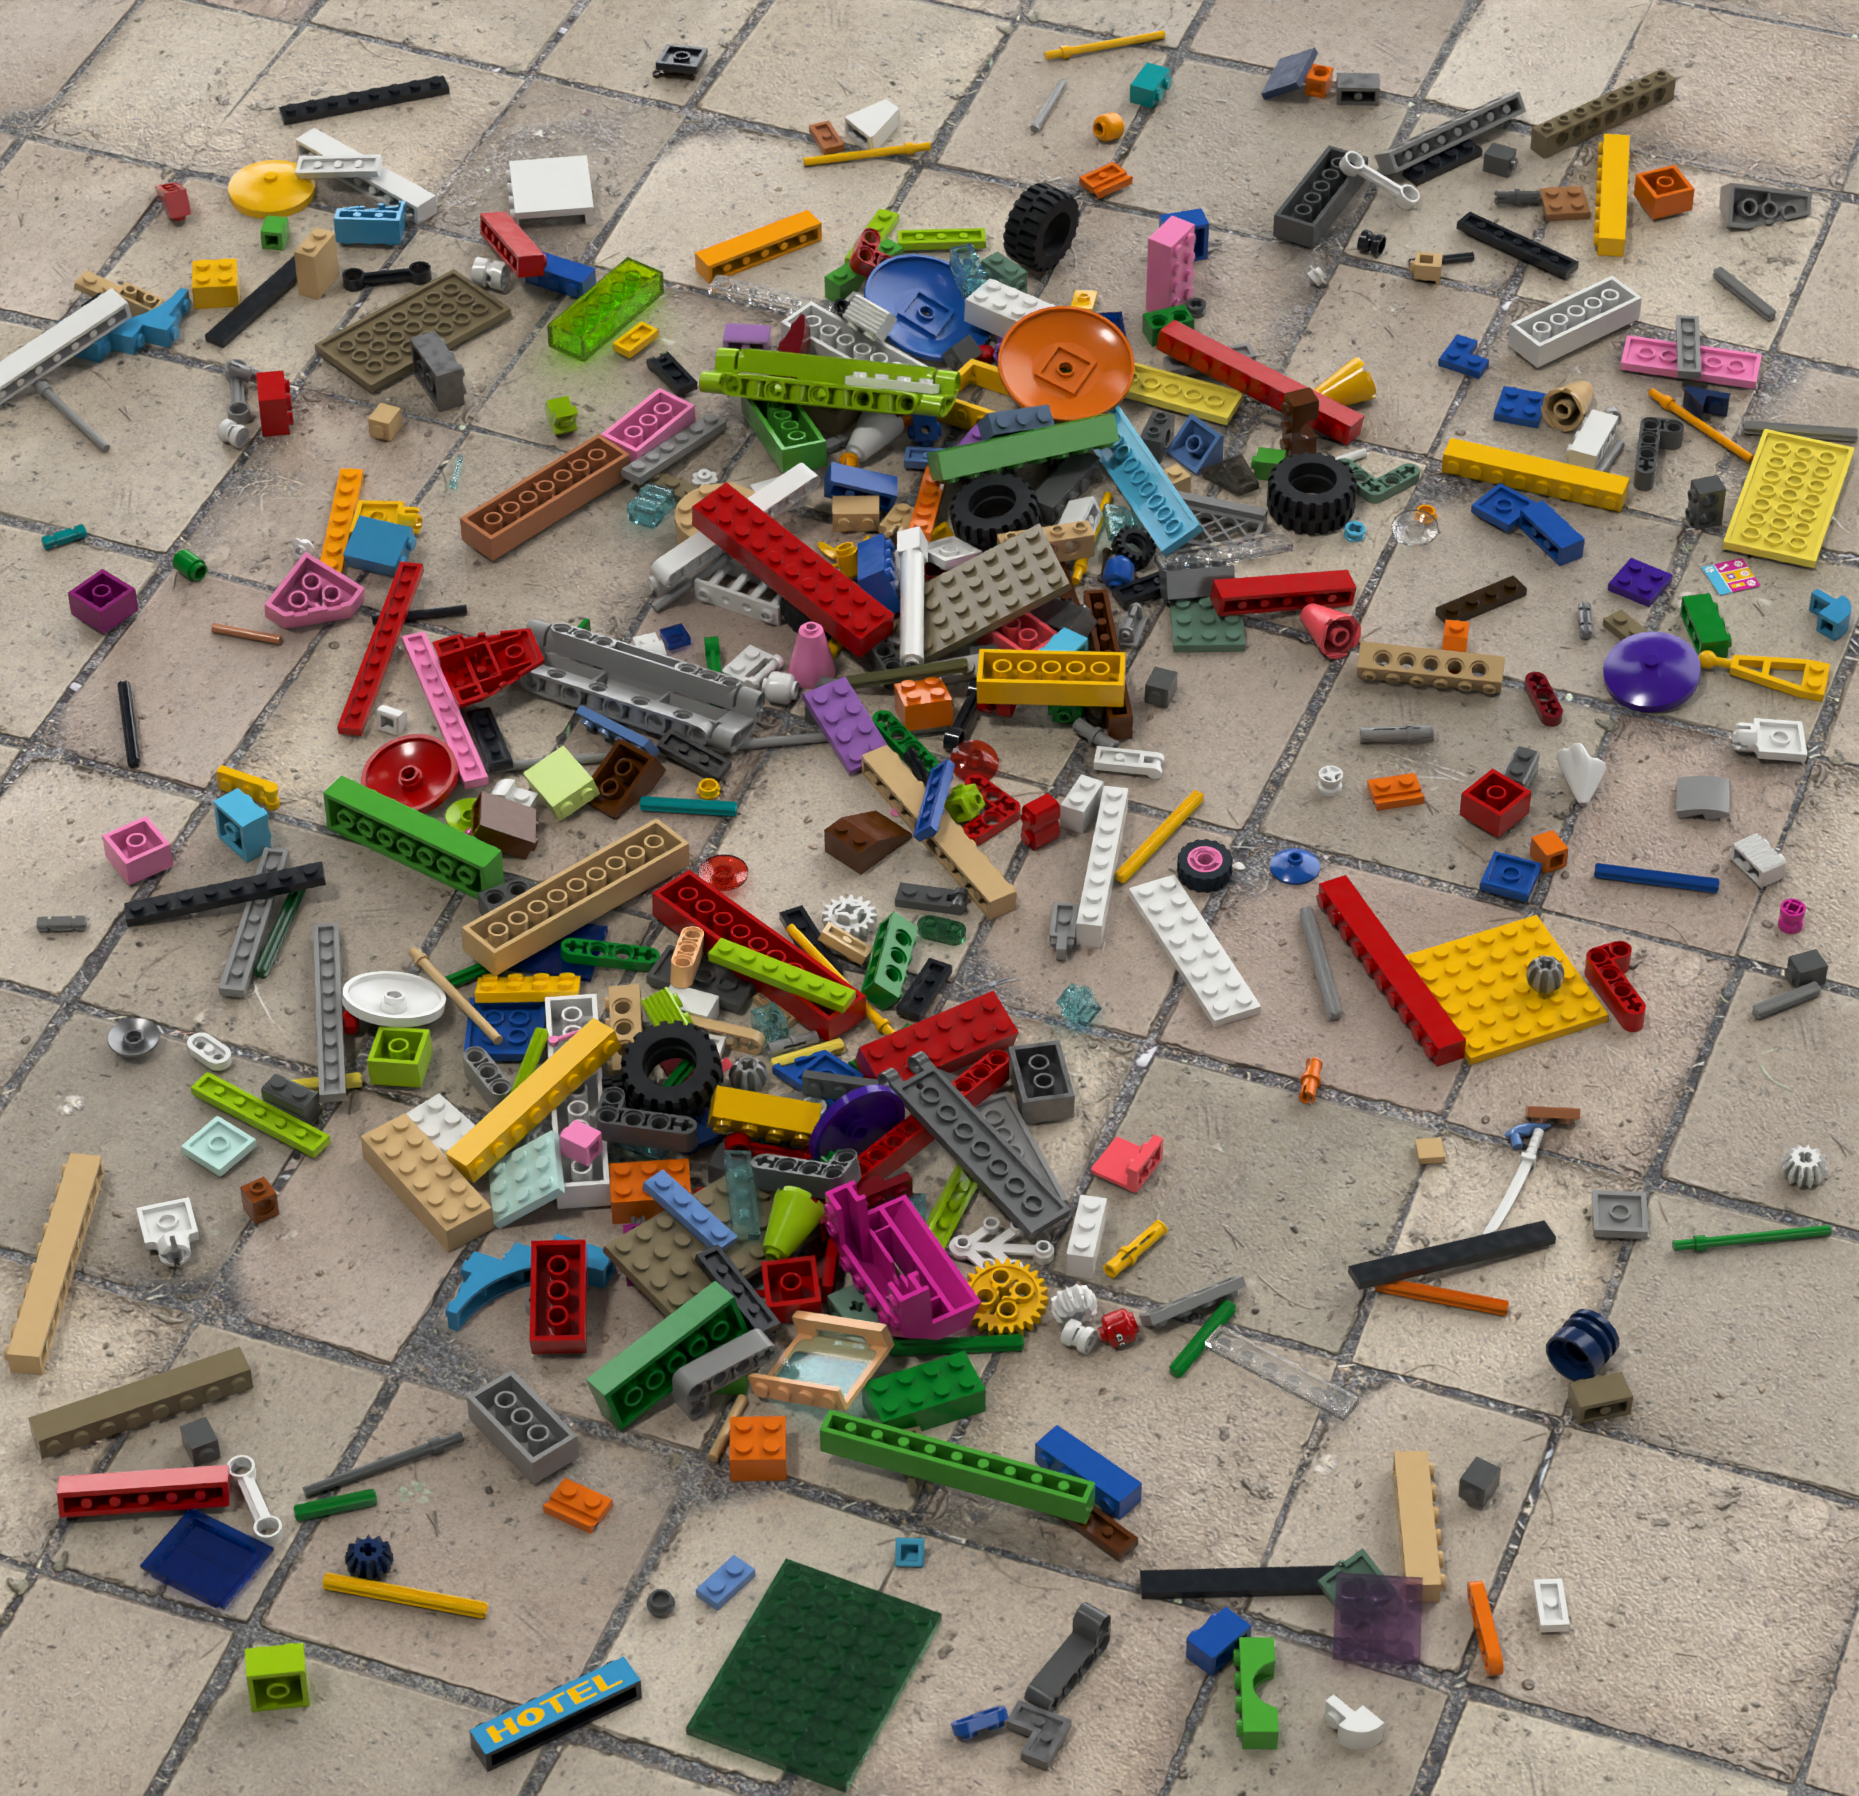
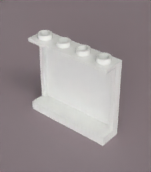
M587 155L509 161L510 170H506L510 217L513 218L517 225H519V219L585 214L586 225H595Z

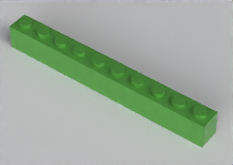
M829 1409L819 1430L821 1452L1082 1524L1087 1523L1095 1504V1482L834 1410Z

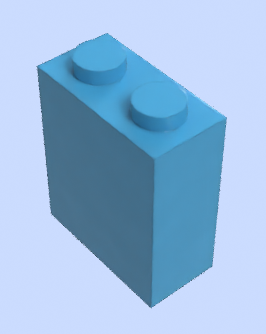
M359 515L343 556L348 567L394 577L400 561L409 562L408 557L416 547L417 538L411 527Z

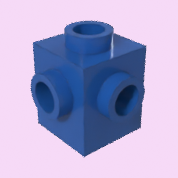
M911 416L912 425H908L909 439H913V444H919V447H932L933 443L938 441V436L942 435L941 424L937 423L936 417ZM922 428H926L928 433H923Z

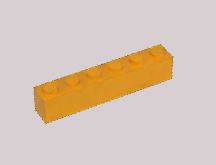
M809 210L802 211L695 252V270L708 284L822 241V223Z

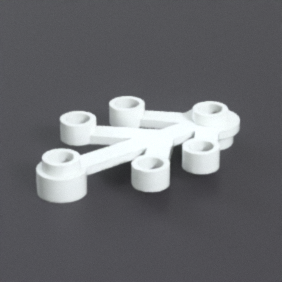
M992 1216L985 1218L983 1227L971 1235L956 1236L949 1244V1250L955 1259L960 1261L970 1260L975 1266L982 1269L985 1267L984 1261H988L991 1266L995 1265V1258H998L1000 1263L1004 1264L1007 1258L1006 1255L1033 1256V1260L1040 1265H1047L1054 1259V1247L1046 1240H1040L1035 1245L1006 1244L1015 1237L1024 1235L1019 1228H1015L1017 1225L1012 1220L1009 1229L988 1243L980 1242L988 1235H994L999 1231V1220ZM978 1253L988 1254L993 1259H984ZM1010 1259V1264L1014 1265L1017 1260Z

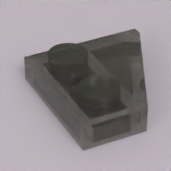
M1242 454L1201 469L1204 479L1236 496L1260 489L1257 478Z

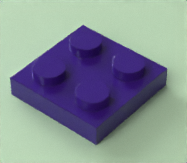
M1630 558L1608 583V591L1650 608L1672 582L1673 574Z

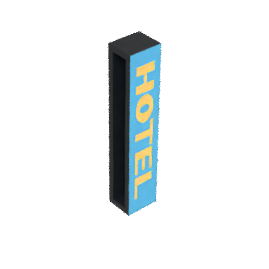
M624 1656L615 1661H609L604 1666L590 1673H584L565 1685L557 1686L540 1697L532 1698L527 1703L512 1710H507L500 1716L487 1722H482L475 1726V1728L470 1729L471 1748L486 1771L489 1772L641 1699V1680Z

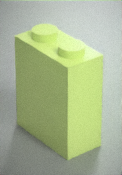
M564 745L523 773L530 788L538 793V797L559 821L570 816L600 794L593 778Z

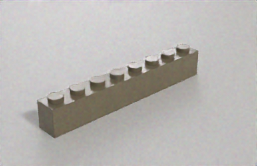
M237 1347L29 1417L31 1434L41 1458L44 1459L253 1388L251 1369L241 1348Z

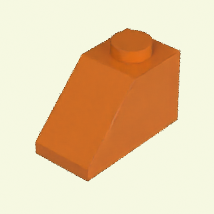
M1445 620L1442 650L1467 651L1469 622ZM1456 669L1449 671L1452 674L1460 673V671Z

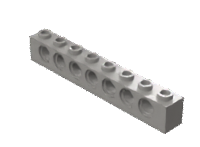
M1520 91L1504 94L1374 155L1381 174L1388 175L1402 171L1527 112Z

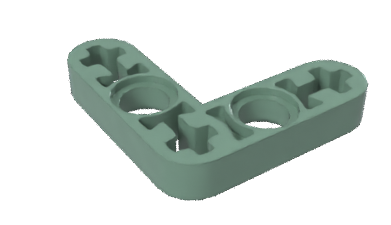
M1340 458L1353 471L1356 480H1364V482L1356 483V494L1369 503H1381L1419 482L1420 468L1415 464H1403L1378 478H1374L1352 460ZM1388 482H1395V483H1397V484H1396V485H1390V484H1387V483H1388Z

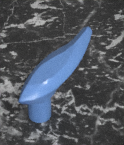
M1521 1124L1508 1130L1504 1136L1510 1138L1514 1150H1519L1523 1147L1521 1137L1530 1136L1535 1128L1545 1130L1551 1127V1124Z

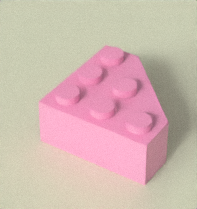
M305 552L265 603V617L284 629L349 619L353 617L365 601V588Z

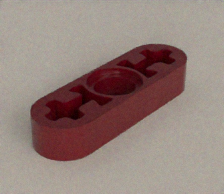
M1540 672L1528 673L1525 676L1524 689L1540 721L1546 726H1558L1562 722L1563 709L1547 677ZM1539 697H1546V698H1548L1549 700H1548V701H1541V700H1539L1538 698H1539Z

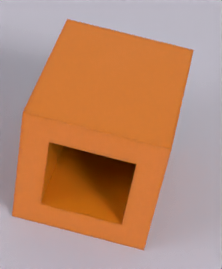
M1554 830L1531 837L1530 856L1535 862L1542 863V871L1545 874L1567 866L1569 848Z

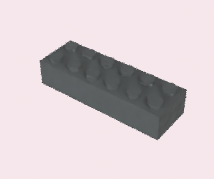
M1330 145L1326 148L1274 214V237L1294 242L1304 247L1314 248L1366 180L1358 174L1356 176H1348L1340 169L1339 162L1348 151ZM1361 155L1365 165L1368 166V157Z

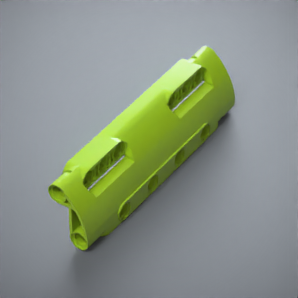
M719 347L715 357V369L701 373L699 390L705 393L724 394L762 401L886 414L944 417L949 413L956 400L961 383V374L957 371H937L934 367L750 348H742L740 351V349ZM740 372L757 373V374H767V375H776V376H786V377H796V378H798V379L784 378V377H774V376H765V375H755V374H745V373H740ZM853 372H865L867 377L875 378V374L889 375L891 380H897V376L911 377V382H919V378L933 379V384H940L939 394L845 385V376H853Z

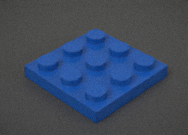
M470 998L469 1003L503 1037V1041L499 1045H495L468 1017L464 1051L469 1047L478 1046L483 1048L493 1061H523L534 1030L537 1027L545 1029V1002L475 1003V998Z

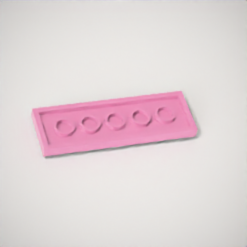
M1627 335L1620 370L1677 378L1676 342ZM1700 346L1701 376L1700 379L1689 380L1755 389L1762 354Z

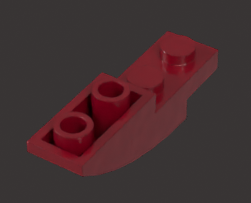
M800 314L797 320L791 324L789 332L779 342L778 351L808 354L811 334L810 325L805 315ZM769 375V376H774V377H784V378L798 379V378H796V377H786V376Z
M908 1172L883 1181L878 1174L857 1184L858 1196L865 1195L867 1210H871L905 1194L910 1198L913 1197L912 1177ZM825 1213L819 1220V1232L822 1242L833 1238L830 1237L825 1223L828 1222Z

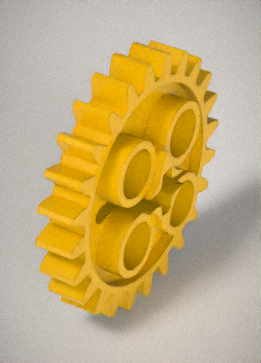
M1009 1257L1006 1258L1004 1264H1001L999 1259L995 1258V1265L991 1266L988 1261H984V1269L975 1266V1274H967V1282L979 1300L990 1301L980 1304L970 1323L971 1327L978 1324V1333L987 1329L988 1335H993L994 1332L998 1333V1335H1004V1333L1012 1335L1017 1331L1024 1336L1025 1327L1033 1331V1322L1040 1324L1041 1315H1046L1048 1288L1044 1287V1278L1038 1279V1270L1030 1272V1264L1022 1268L1020 1267L1019 1259L1013 1265L1010 1264ZM1020 1294H1026V1295H1028V1296L1021 1297V1296H1018V1295H1020ZM1005 1313H1010V1314H1012V1315H1010V1316H1005V1315H1003V1314H1005Z

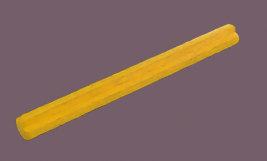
M1198 790L1192 791L1115 871L1114 879L1121 884L1127 882L1204 801V794Z
M327 1572L322 1581L323 1588L327 1590L481 1619L485 1618L488 1612V1603L484 1601Z

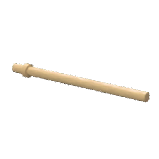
M416 947L409 950V955L414 959V964L418 968L423 969L495 1045H499L503 1041V1037L430 962V958L425 953H421Z

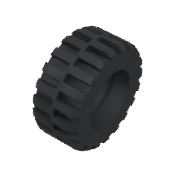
M1037 183L1028 187L1027 191H1023L1020 198L1013 204L1014 207L1012 211L1010 210L1008 221L1004 226L1003 239L1005 242L1003 246L1011 260L1037 272L1050 270L1059 264V260L1063 259L1066 251L1070 249L1071 242L1076 236V228L1079 226L1078 217L1080 216L1078 203L1072 194L1047 183Z
M1303 452L1302 455L1293 454L1288 459H1282L1279 464L1273 467L1269 474L1267 491L1268 512L1276 523L1282 524L1283 528L1288 531L1294 530L1297 534L1308 533V535H1314L1315 533H1320V535L1327 534L1328 531L1334 532L1340 526L1343 527L1354 514L1357 488L1356 477L1349 466H1346L1340 459L1336 460L1332 455L1328 454V456H1325L1319 452H1316V454H1309V452Z
M995 473L992 476L987 474L983 475V478L971 480L970 484L963 485L960 488V492L955 494L949 507V515L955 537L981 550L982 553L997 546V534L1028 530L1039 523L1040 525L1042 524V517L1034 488L1026 480L1020 477L1016 478L1013 474L1003 475L1002 473ZM1006 513L997 518L986 519L987 517L995 514Z
M674 1020L672 1024H668V1021H661L658 1026L654 1027L652 1024L645 1027L646 1031L644 1033L638 1032L633 1037L634 1043L629 1042L625 1048L626 1054L622 1055V1068L620 1070L627 1098L630 1099L632 1107L636 1110L690 1118L695 1115L700 1117L705 1114V1108H710L711 1098L717 1085L721 1086L724 1082L723 1067L714 1040L710 1039L709 1034L703 1029L698 1031L697 1025L688 1023L686 1026L683 1024V1021ZM668 1059H685L696 1065L691 1077L676 1086H660L648 1079L651 1071L659 1063Z

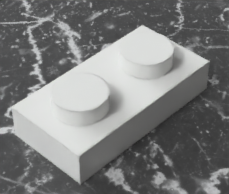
M1562 1579L1533 1580V1592L1540 1632L1569 1631L1570 1623Z

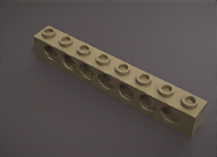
M1660 69L1532 127L1530 149L1545 159L1674 100L1676 78L1665 70Z

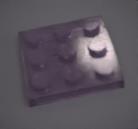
M1336 1572L1332 1660L1419 1665L1423 1578Z

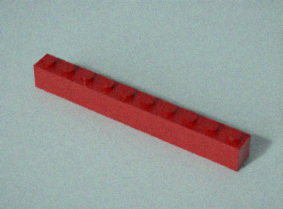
M1173 320L1159 332L1157 350L1283 413L1282 403H1284L1285 393L1308 388L1176 320ZM1312 389L1319 400L1318 419L1307 422L1311 428L1344 445H1347L1360 435L1364 415Z
M1347 875L1319 883V891L1316 896L1319 908L1324 909L1330 923L1337 927L1342 940L1347 941L1353 955L1360 959L1366 973L1370 974L1375 980L1378 990L1383 991L1389 1005L1398 1012L1401 1022L1404 1025L1406 1024L1411 1030L1414 1040L1421 1044L1427 1058H1431L1436 1067L1464 1058L1465 1037Z

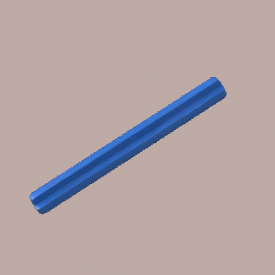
M1596 863L1594 877L1711 893H1717L1719 890V879L1603 863Z

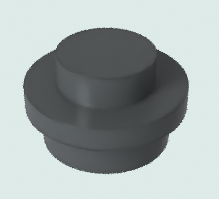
M665 1589L654 1590L647 1599V1609L655 1616L669 1615L675 1608L673 1595Z

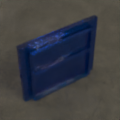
M188 1509L140 1564V1567L149 1572L154 1579L211 1607L225 1609L274 1552V1547L196 1509Z

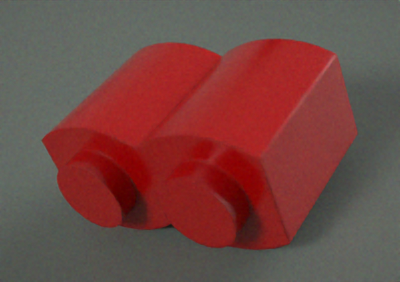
M1049 793L1038 797L1022 807L1021 821L1023 825L1020 834L1021 840L1034 851L1058 839L1060 835L1058 822L1060 818L1059 802Z

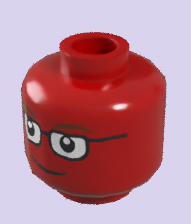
M1123 1308L1103 1315L1101 1318L1102 1326L1098 1327L1102 1342L1108 1341L1112 1348H1118L1134 1342L1137 1337L1136 1333L1140 1332L1133 1312L1128 1313Z

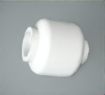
M773 671L768 678L763 679L762 692H765L766 699L769 702L786 705L797 697L799 682L795 681L793 674Z

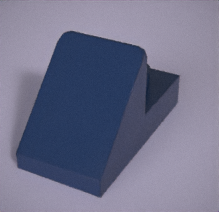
M1685 386L1682 406L1700 420L1703 419L1704 413L1727 417L1731 393Z

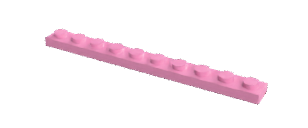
M425 631L402 636V644L443 740L455 755L459 768V777L464 789L489 784L488 775Z

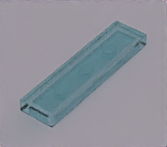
M724 1150L723 1160L731 1231L738 1236L737 1240H759L761 1234L754 1176L750 1163L752 1159L751 1151Z

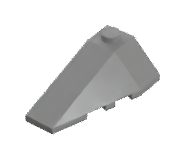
M1729 183L1721 186L1719 209L1726 227L1750 229L1810 215L1812 193Z

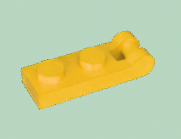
M220 765L216 770L218 789L231 792L239 788L245 795L248 794L253 801L265 804L268 810H276L280 807V799L277 796L279 791L276 783Z

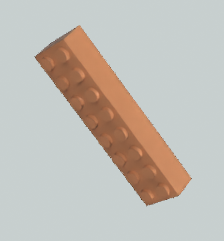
M600 434L595 435L461 517L462 540L490 560H496L625 480V478L621 477V469L630 464V454Z

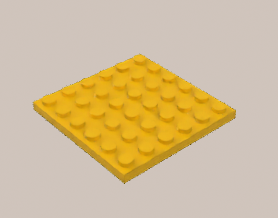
M1537 915L1405 955L1465 1037L1464 1058L1469 1065L1608 1022L1609 1014ZM1541 955L1555 957L1564 968L1565 975L1562 985L1559 989L1553 990L1549 994L1536 992L1529 986L1526 979L1529 963Z

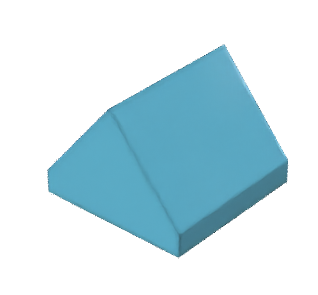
M896 1537L895 1566L924 1567V1538Z

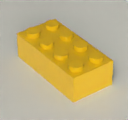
M717 1085L711 1098L707 1128L713 1129L712 1131L717 1134L725 1135L728 1132H743L749 1135L751 1139H754L756 1136L765 1138V1141L768 1143L779 1144L781 1141L790 1142L791 1146L796 1148H806L809 1146L813 1129L820 1119L822 1104Z

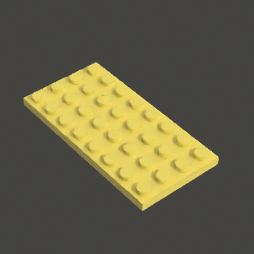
M1764 429L1726 532L1722 549L1815 569L1855 448Z

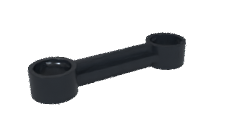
M424 261L414 262L409 268L364 272L359 268H350L342 274L344 289L350 292L361 291L365 288V285L410 281L415 285H425L432 279L431 266Z
M972 679L969 683L966 699L953 725H949L946 729L943 740V748L945 750L960 752L965 732L977 710V680Z

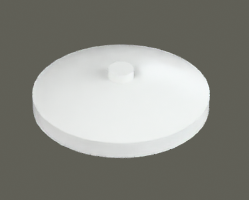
M395 971L370 972L353 977L343 987L342 1004L345 1009L363 1021L381 1026H421L437 1020L445 1011L446 995L444 991L434 982L414 974Z

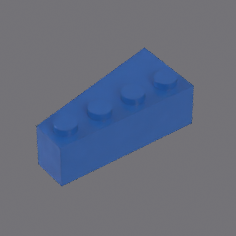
M881 533L858 543L857 581L865 592L895 614L900 611V587L894 556L896 550L892 540H887L884 533Z

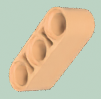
M689 926L681 931L671 959L670 983L674 987L688 988L694 982L703 956L704 931L701 928Z

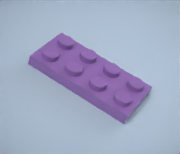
M846 677L803 693L802 700L849 775L862 770L861 755L887 745Z

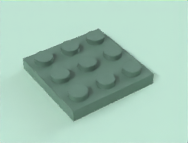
M1209 597L1170 600L1173 653L1245 652L1243 614L1218 616Z

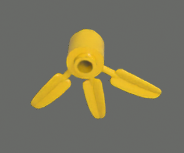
M866 535L863 541L869 539L870 537ZM818 541L820 551L827 557L837 560V564H832V566L839 568L840 572L849 579L858 576V548L852 542H845L833 548L824 542Z

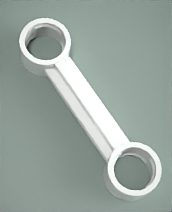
M1348 151L1339 162V167L1343 173L1348 176L1360 175L1393 195L1397 205L1403 209H1411L1420 199V194L1414 186L1405 184L1401 187L1365 165L1363 157L1355 151Z
M238 1455L231 1458L227 1463L229 1465L230 1482L233 1486L240 1487L255 1521L253 1529L256 1543L263 1548H273L279 1545L283 1540L282 1523L279 1518L270 1515L255 1482L256 1469L254 1460L246 1455ZM239 1468L250 1469L249 1472L241 1475L233 1473ZM267 1528L277 1530L271 1535L260 1534L262 1530Z

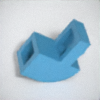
M1817 588L1811 593L1809 611L1818 616L1816 631L1834 642L1837 641L1848 631L1852 608L1851 603L1843 595L1835 599Z

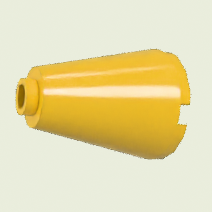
M1358 357L1352 358L1314 389L1344 406L1369 401L1376 397L1374 396L1376 388L1369 371L1365 373L1362 369V366L1365 364Z

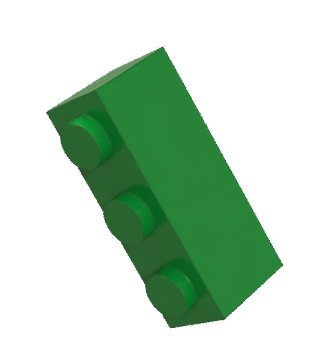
M1711 594L1682 596L1680 616L1697 655L1704 650H1710L1715 653L1716 657L1727 658L1728 648L1732 646V639L1730 633H1727L1725 630V621L1723 618H1720L1718 604L1713 602Z

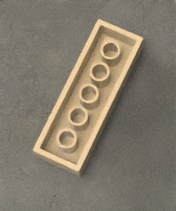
M406 1113L361 1136L363 1158L448 1253L494 1229L492 1207Z

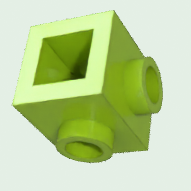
M959 784L951 789L944 807L950 813L953 821L958 823L975 819L979 815V811L986 804L976 784Z

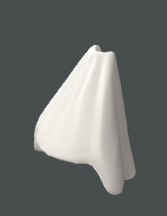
M1574 743L1570 748L1560 749L1556 757L1577 802L1581 807H1586L1604 776L1606 764L1598 758H1592L1582 744Z

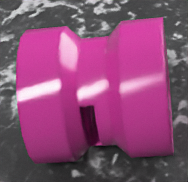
M1787 899L1781 903L1778 927L1782 932L1796 934L1803 929L1806 906L1802 901Z

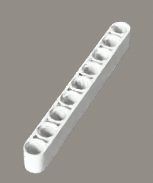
M799 463L747 499L771 518H775L813 492L818 487L821 479L804 463ZM698 531L658 558L652 564L650 574L665 587L671 588L725 551Z

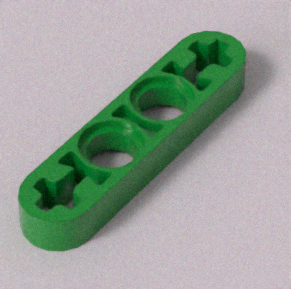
M879 710L873 714L872 720L887 745L904 762V752L912 748L919 752L918 760H923V764L930 775L931 769L929 768L939 765L938 760L891 712ZM895 734L904 736L902 740L898 741L891 737Z
M579 938L565 939L561 943L560 950L562 960L568 963L649 972L660 957L659 952L652 947ZM601 951L603 955L594 956L591 952ZM626 954L629 958L619 959L617 955Z

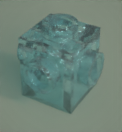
M1071 983L1056 1001L1062 1009L1061 1014L1067 1020L1085 1027L1102 1010L1101 1005L1094 998L1095 993L1086 985L1081 987Z

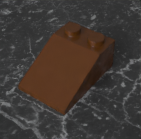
M618 738L592 776L600 794L587 804L616 819L637 803L642 796L651 792L666 769L656 757Z
M877 810L841 817L824 830L825 852L860 875L912 838L911 832Z

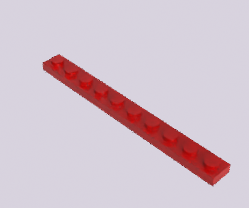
M401 561L399 563L337 726L338 734L362 736L422 578L424 567L421 563Z

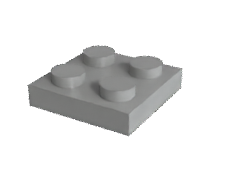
M1592 1190L1593 1237L1647 1239L1646 1192Z

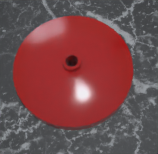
M410 734L385 743L369 757L362 770L361 785L426 814L437 808L450 796L458 780L459 768L452 749L444 741L431 735Z

